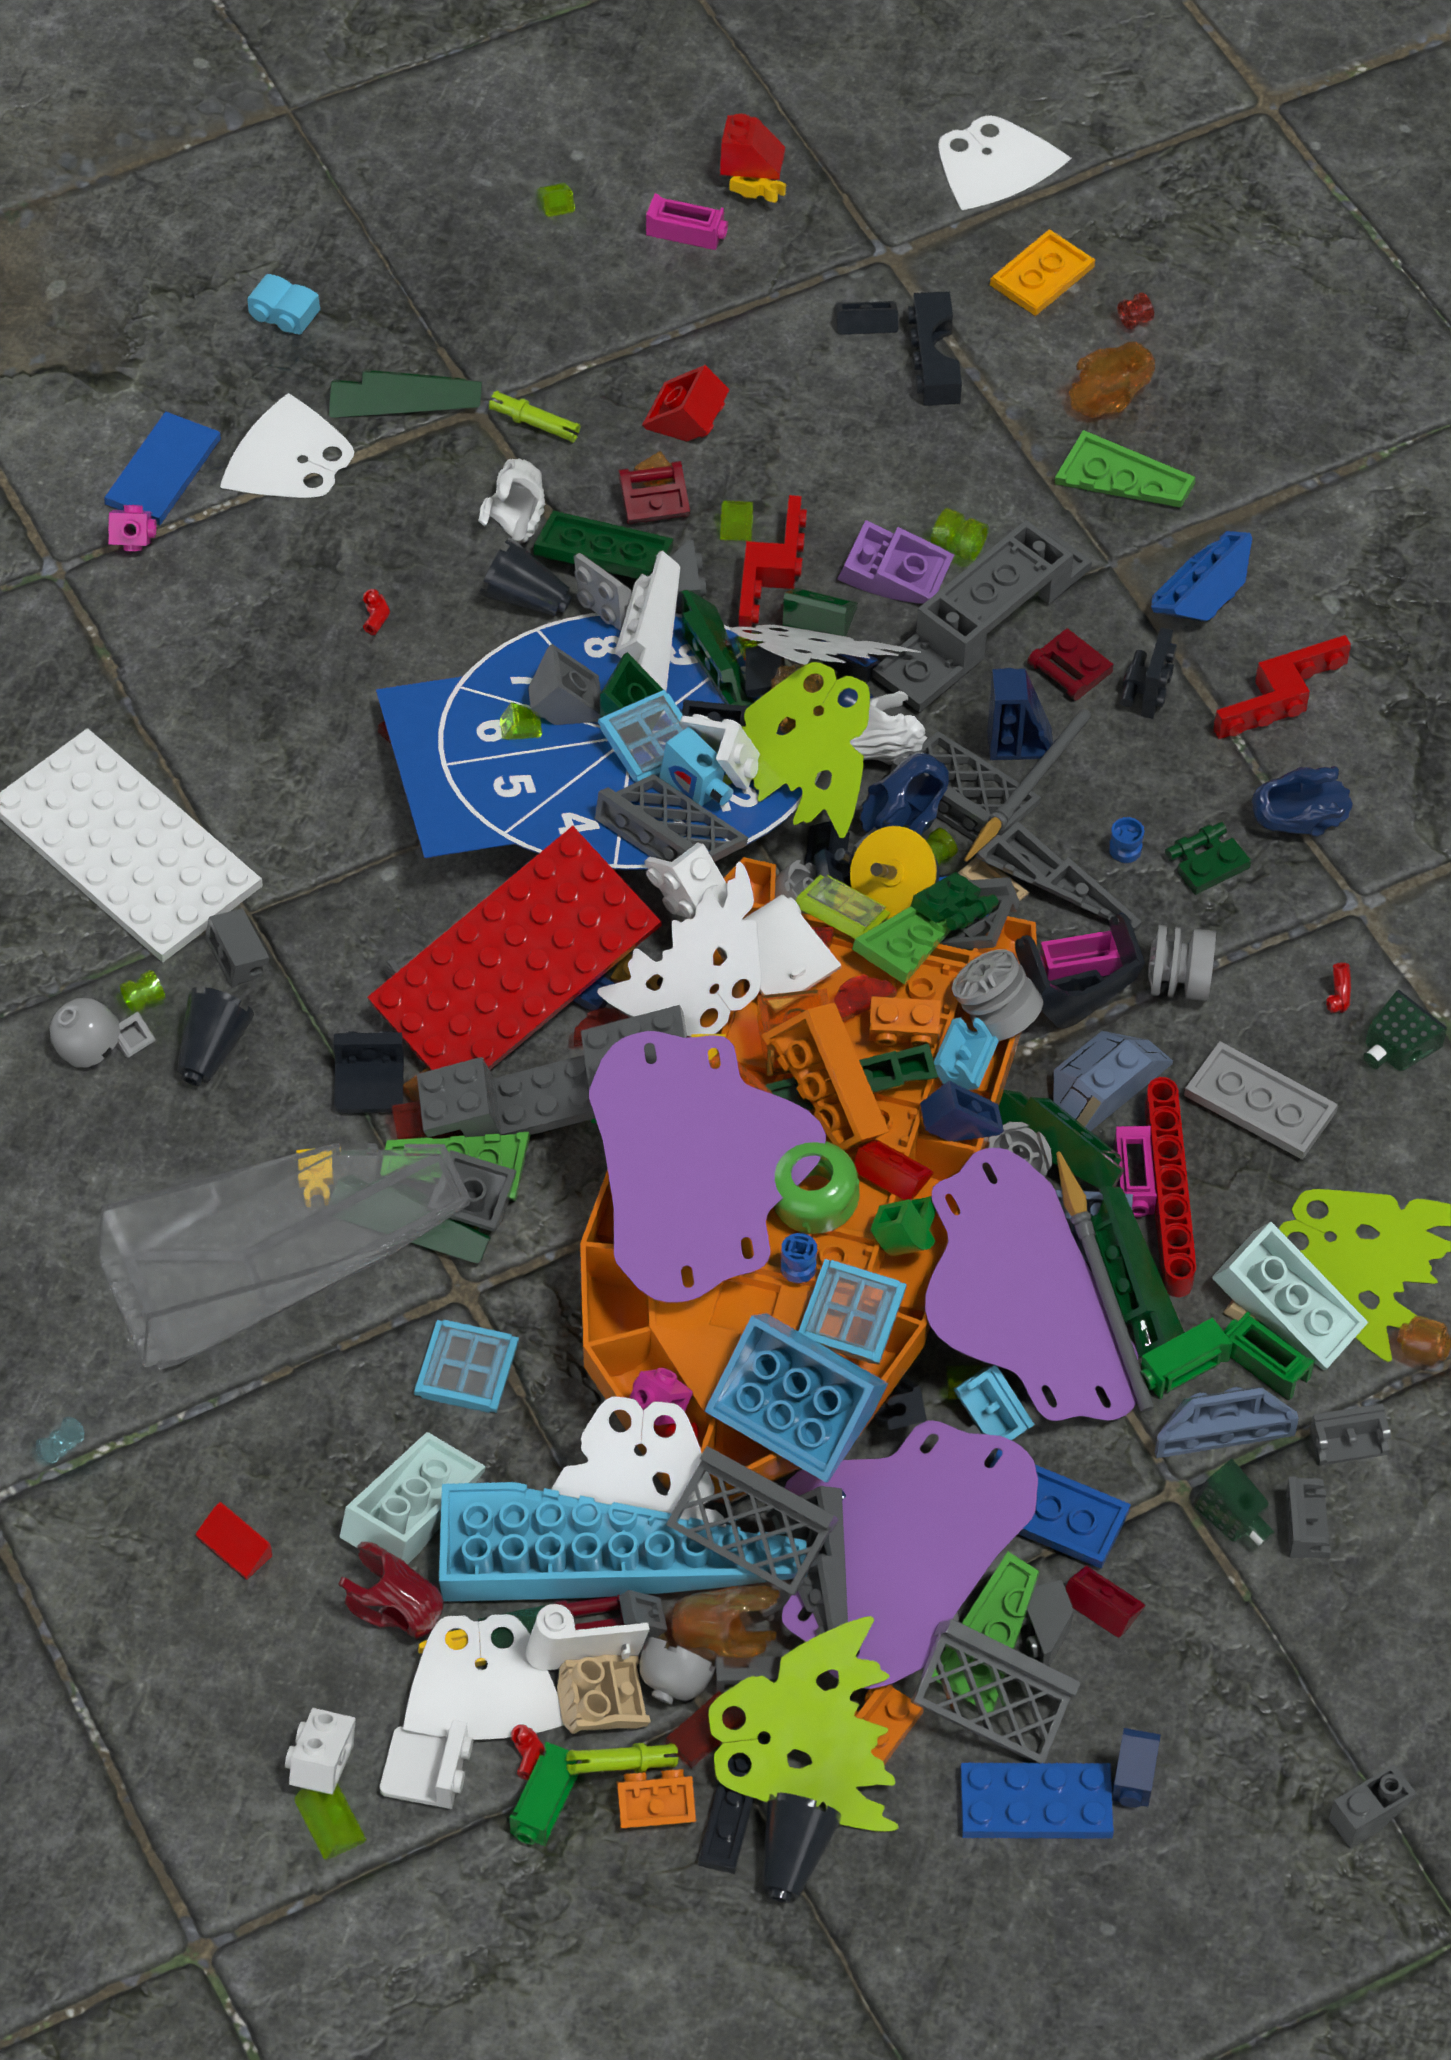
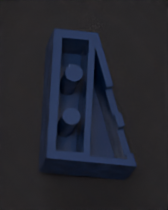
M1025 668L992 669L987 726L990 760L1041 759L1053 744L1052 727Z

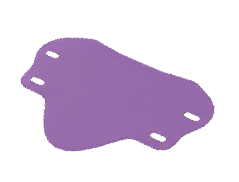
M646 1031L622 1038L613 1044L601 1059L589 1089V1100L604 1144L614 1207V1257L616 1263L636 1287L653 1299L664 1302L693 1300L701 1297L726 1279L750 1273L765 1266L771 1253L766 1218L768 1212L783 1199L775 1184L777 1163L788 1150L797 1145L810 1142L825 1144L826 1134L821 1123L808 1110L782 1097L746 1084L739 1074L734 1045L723 1036L710 1035L682 1038L657 1031ZM647 1043H652L655 1046L657 1060L653 1064L646 1062L644 1046ZM711 1048H716L719 1051L721 1066L717 1069L710 1067L708 1051ZM815 1155L806 1156L794 1165L791 1176L797 1186L814 1169L821 1157ZM744 1237H749L752 1240L754 1256L751 1259L744 1258L742 1254L741 1240ZM684 1266L692 1268L694 1285L690 1288H686L683 1285L681 1269Z
M986 1148L974 1153L959 1173L940 1181L932 1189V1202L947 1230L948 1244L932 1274L925 1295V1311L929 1325L937 1336L953 1349L975 1359L1014 1372L1022 1380L1037 1411L1048 1420L1060 1421L1071 1417L1085 1416L1109 1421L1125 1416L1136 1405L1137 1399L1096 1281L1071 1233L1055 1189L1025 1159L1007 1149ZM983 1163H988L997 1178L996 1184H992L988 1180L982 1167ZM946 1194H951L960 1209L959 1215H954L945 1200ZM1132 1343L1133 1348H1134L1135 1353H1136V1356H1137V1359H1138V1354H1137L1136 1348H1135L1134 1344ZM1043 1385L1050 1388L1057 1402L1056 1407H1051L1042 1392ZM1097 1386H1101L1104 1389L1111 1403L1109 1408L1102 1405L1095 1390Z
M929 1420L917 1425L899 1450L890 1457L843 1460L827 1483L804 1469L798 1471L787 1481L784 1488L798 1496L819 1486L842 1488L846 1494V1498L842 1500L848 1622L868 1616L874 1618V1622L860 1647V1653L857 1658L878 1662L880 1669L890 1675L883 1682L863 1688L872 1689L890 1685L924 1668L937 1638L934 1634L939 1622L953 1619L997 1555L1032 1519L1036 1509L1037 1472L1031 1456L1014 1441L997 1435L970 1434L945 1423ZM930 1434H936L939 1439L929 1453H922L920 1447ZM995 1448L1001 1449L1003 1454L995 1466L992 1468L985 1467L984 1462L992 1450ZM797 1591L796 1595H792L783 1607L782 1621L793 1634L807 1642L818 1636L815 1630L819 1626L813 1613L806 1621L798 1619V1614L804 1607V1603ZM828 1670L829 1673L839 1679L837 1670Z

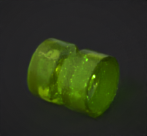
M946 507L934 525L930 543L947 551L954 549L956 556L973 562L984 547L989 526L974 518L965 520L963 513Z

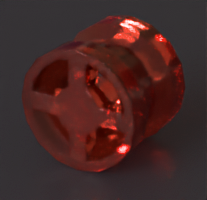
M1143 292L1135 294L1132 300L1124 299L1117 305L1120 320L1129 330L1137 328L1140 322L1148 323L1154 319L1153 305Z

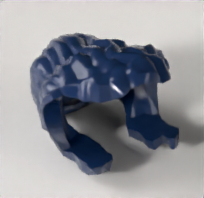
M915 753L905 758L890 775L868 787L867 799L862 803L863 809L860 810L862 828L869 832L874 827L881 829L888 826L903 827L908 825L910 826L909 829L923 836L924 832L930 828L936 819L939 801L947 790L949 783L948 769L942 762L927 753Z
M1336 766L1318 769L1299 767L1280 778L1263 783L1256 789L1252 796L1254 816L1257 822L1265 829L1295 834H1308L1314 837L1321 836L1325 833V829L1331 826L1337 827L1340 822L1349 818V812L1352 809V800L1349 797L1350 790L1345 788L1342 782L1336 781L1339 775V769Z

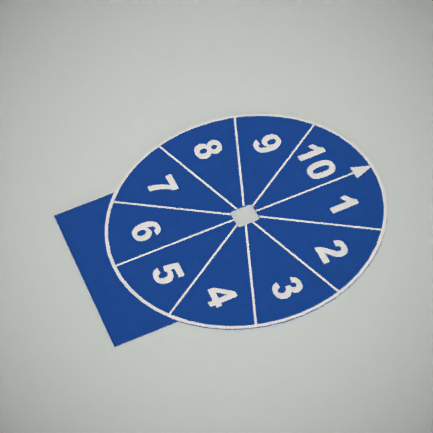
M597 613L565 618L522 633L503 643L485 655L464 676L376 689L424 858L516 844L539 854L571 826H574L613 869H648L644 861L650 857L649 855L595 819L599 791L609 787L617 792L636 783L601 731L599 723L554 725L547 719L536 716L530 708L528 687L547 648L551 644L599 676L602 692L621 659L615 654L621 633L619 629L612 624L605 623ZM675 613L666 693H669L681 713L684 700L725 704L683 640L682 614ZM724 625L746 680V648L759 646L758 644L762 642L743 638L730 630L731 627ZM785 659L788 677L797 669ZM805 679L803 683L804 689L807 692L814 693V690ZM762 696L752 697L753 701L756 702ZM822 706L814 708L813 714L815 716L823 714ZM665 711L662 712L652 733L672 725ZM785 717L779 724L776 734L786 735L796 727L795 719ZM677 730L656 738L663 751H665L666 742L678 734ZM652 743L630 750L639 765L660 756ZM819 772V773L817 774V777H816V780H815V784H816V782L818 781V779H819V777H820V775H821V772ZM751 780L748 789L738 788L731 783L728 786L733 789V795L726 804L720 805L711 799L702 807L747 836L748 845L766 835L797 810L803 791L800 787L791 791L786 783L759 802V789L754 787V780ZM650 788L644 791L647 793L661 794L654 788ZM630 801L634 805H639V802ZM644 803V806L662 808V804ZM667 805V808L685 810L681 806ZM653 817L658 821H663L662 818ZM667 818V822L686 823V820ZM691 821V824L709 826L705 822ZM677 833L681 837H686V834ZM691 834V838L710 840V836ZM715 837V840L731 841L728 838Z

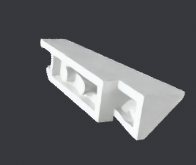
M661 551L656 556L657 559L653 573L650 576L642 574L635 582L615 654L621 658L623 654L628 652L666 691L680 566L665 552Z

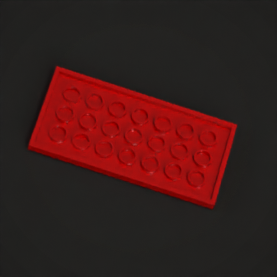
M571 826L367 998L396 1032H402L403 1040L430 1070L483 1057L489 1070H491L661 927L662 923L574 826Z

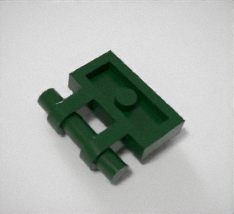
M1223 822L1213 826L1208 824L1200 828L1199 833L1189 838L1181 837L1175 840L1173 846L1165 849V854L1170 861L1181 857L1184 861L1178 864L1177 873L1195 895L1249 869L1251 866V859L1234 838L1223 843L1219 840V837L1227 834V829ZM1205 844L1208 850L1197 855L1194 849Z
M955 872L913 895L911 907L935 923L946 919L947 927L950 930H955L957 928L964 929L971 925L976 917L983 918L987 916L998 905L999 901L994 894L979 896L981 889L971 883L966 877Z

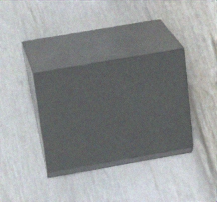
M450 1150L448 1155L449 1163L469 1205L446 1217L495 1232L504 1219L517 1170ZM443 1172L428 1208V1211L432 1213L456 1202Z

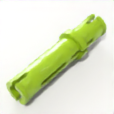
M496 390L492 397L503 403L500 404L493 400L489 402V409L513 417L514 422L519 424L521 422L528 423L569 440L571 443H574L578 436L567 431V429L580 433L581 425L579 423H574L529 405V401L523 398L517 400Z
M634 1743L632 1747L570 1750L567 1753L566 1761L581 1760L579 1764L567 1765L568 1772L572 1775L629 1769L640 1773L646 1772L648 1768H675L679 1757H664V1754L678 1753V1749L673 1743L646 1746L645 1743Z

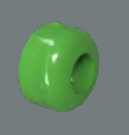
M825 1141V1144L818 1142L803 1143L788 1150L777 1163L775 1184L783 1199L774 1206V1210L781 1221L790 1228L809 1234L825 1233L843 1225L855 1212L860 1198L857 1170L853 1160L839 1146ZM806 1156H819L821 1158L818 1164L807 1177L822 1176L829 1180V1183L819 1190L808 1191L801 1189L792 1180L791 1173L794 1165Z

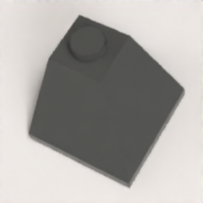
M551 644L547 648L528 687L531 710L539 718H545L554 725L598 722L600 718L601 694L599 676Z

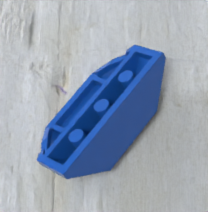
M1226 531L1220 536V540L1207 545L1192 556L1152 596L1151 608L1153 612L1200 621H1208L1213 618L1217 611L1235 596L1236 591L1246 581L1252 543L1251 534Z

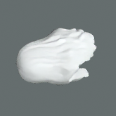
M508 459L498 474L496 493L492 497L485 498L480 507L478 521L483 526H486L489 516H491L500 523L505 532L512 536L513 540L518 543L529 541L538 528L540 516L545 511L544 489L542 487L540 470L527 460Z
M898 691L893 694L870 699L867 728L860 737L850 741V744L864 756V760H879L891 765L898 757L906 758L910 754H915L922 749L927 737L925 736V728L915 716H904L901 713L896 716H888L883 712V710L903 705V701L908 700L906 693Z

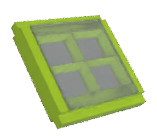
M819 875L795 900L804 912L854 939L885 922L891 913L885 910L886 906L829 875L825 877Z

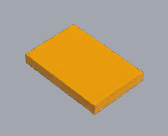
M1049 229L990 278V286L1034 316H1037L1095 267V259Z

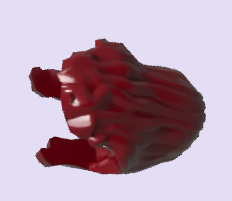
M373 1542L359 1543L357 1545L360 1551L358 1556L363 1565L381 1579L372 1587L365 1589L348 1578L341 1577L338 1585L346 1590L345 1604L351 1613L378 1627H399L415 1639L431 1632L440 1619L444 1606V1599L439 1590L410 1568L404 1560L389 1553ZM368 1606H383L378 1611L368 1608Z

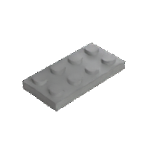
M1219 1041L1189 1082L1184 1096L1302 1160L1336 1114L1338 1104L1221 1041Z

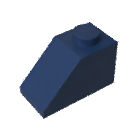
M951 1081L946 1082L920 1102L923 1125L926 1131L947 1141L997 1136L1004 1132L998 1104Z
M1128 1728L1123 1729L1112 1801L1120 1802L1123 1806L1130 1808L1149 1807L1161 1734Z

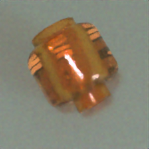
M1419 1315L1415 1316L1409 1324H1402L1398 1333L1397 1343L1402 1344V1353L1406 1359L1427 1366H1434L1439 1361H1445L1451 1349V1334H1449L1445 1323Z

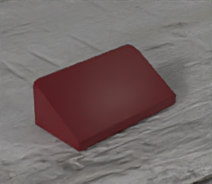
M1085 1566L1072 1576L1065 1587L1071 1605L1075 1610L1118 1638L1125 1634L1146 1606L1143 1602L1088 1566Z

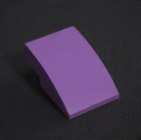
M865 520L837 580L882 597L924 604L938 592L955 554L897 527L895 533H892Z

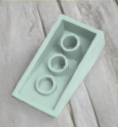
M1272 1222L1255 1230L1211 1277L1239 1306L1254 1315L1257 1320L1304 1356L1315 1360L1314 1363L1322 1370H1326L1368 1323Z
M426 1432L346 1506L340 1538L355 1547L361 1542H373L404 1560L408 1565L441 1527L442 1484L476 1483L485 1472L486 1466Z

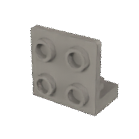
M578 553L574 556L579 602L585 608H590L601 616L605 623L612 624L621 631L633 591L584 555Z

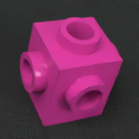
M124 505V510H112L109 512L110 545H123V550L142 551V546H147L151 543V538H156V519H151V511H143L142 505ZM130 524L136 527V532L131 530Z
M658 1368L657 1370L640 1372L633 1383V1390L629 1398L638 1402L643 1409V1413L653 1402L673 1403L680 1406L685 1412L693 1391L677 1380V1375L674 1372L665 1368ZM661 1415L654 1421L656 1425L675 1423L674 1419L667 1415Z

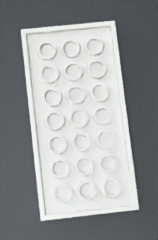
M88 728L0 792V819L162 963L207 929L210 916L231 911L263 886L261 877Z

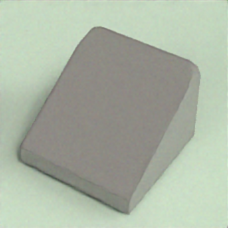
M139 1012L119 1023L120 1034L116 1046L126 1058L156 1041Z

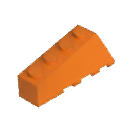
M835 1002L807 1009L761 1035L767 1045L773 1044L780 1055L777 1060L784 1071L790 1070L798 1082L799 1086L796 1089L802 1098L810 1100L816 1109L814 1116L821 1123L833 1144L839 1146L842 1150H847L867 1144L889 1132Z

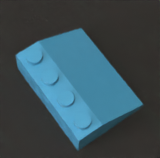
M764 1313L751 1316L711 1396L705 1412L827 1483L872 1417L888 1383L771 1315Z

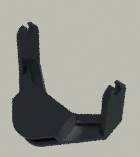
M1118 913L1110 918V930L1123 966L1105 978L1095 969L1049 981L1033 938L1026 935L1016 939L1015 952L1019 963L1023 967L1026 977L1031 979L1042 996V1012L1056 1027L1064 1029L1079 1023L1137 979L1145 961L1130 919L1126 914Z

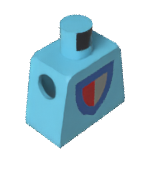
M688 726L666 742L660 779L701 806L711 799L720 805H724L733 795V789L723 782L725 771L716 760L717 753L692 728Z

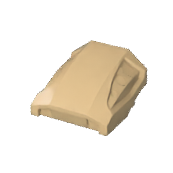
M601 1655L585 1657L579 1660H565L559 1669L557 1693L563 1724L571 1733H577L580 1730L636 1729L649 1725L650 1716L645 1713L637 1665L639 1664L638 1656L622 1659V1655Z

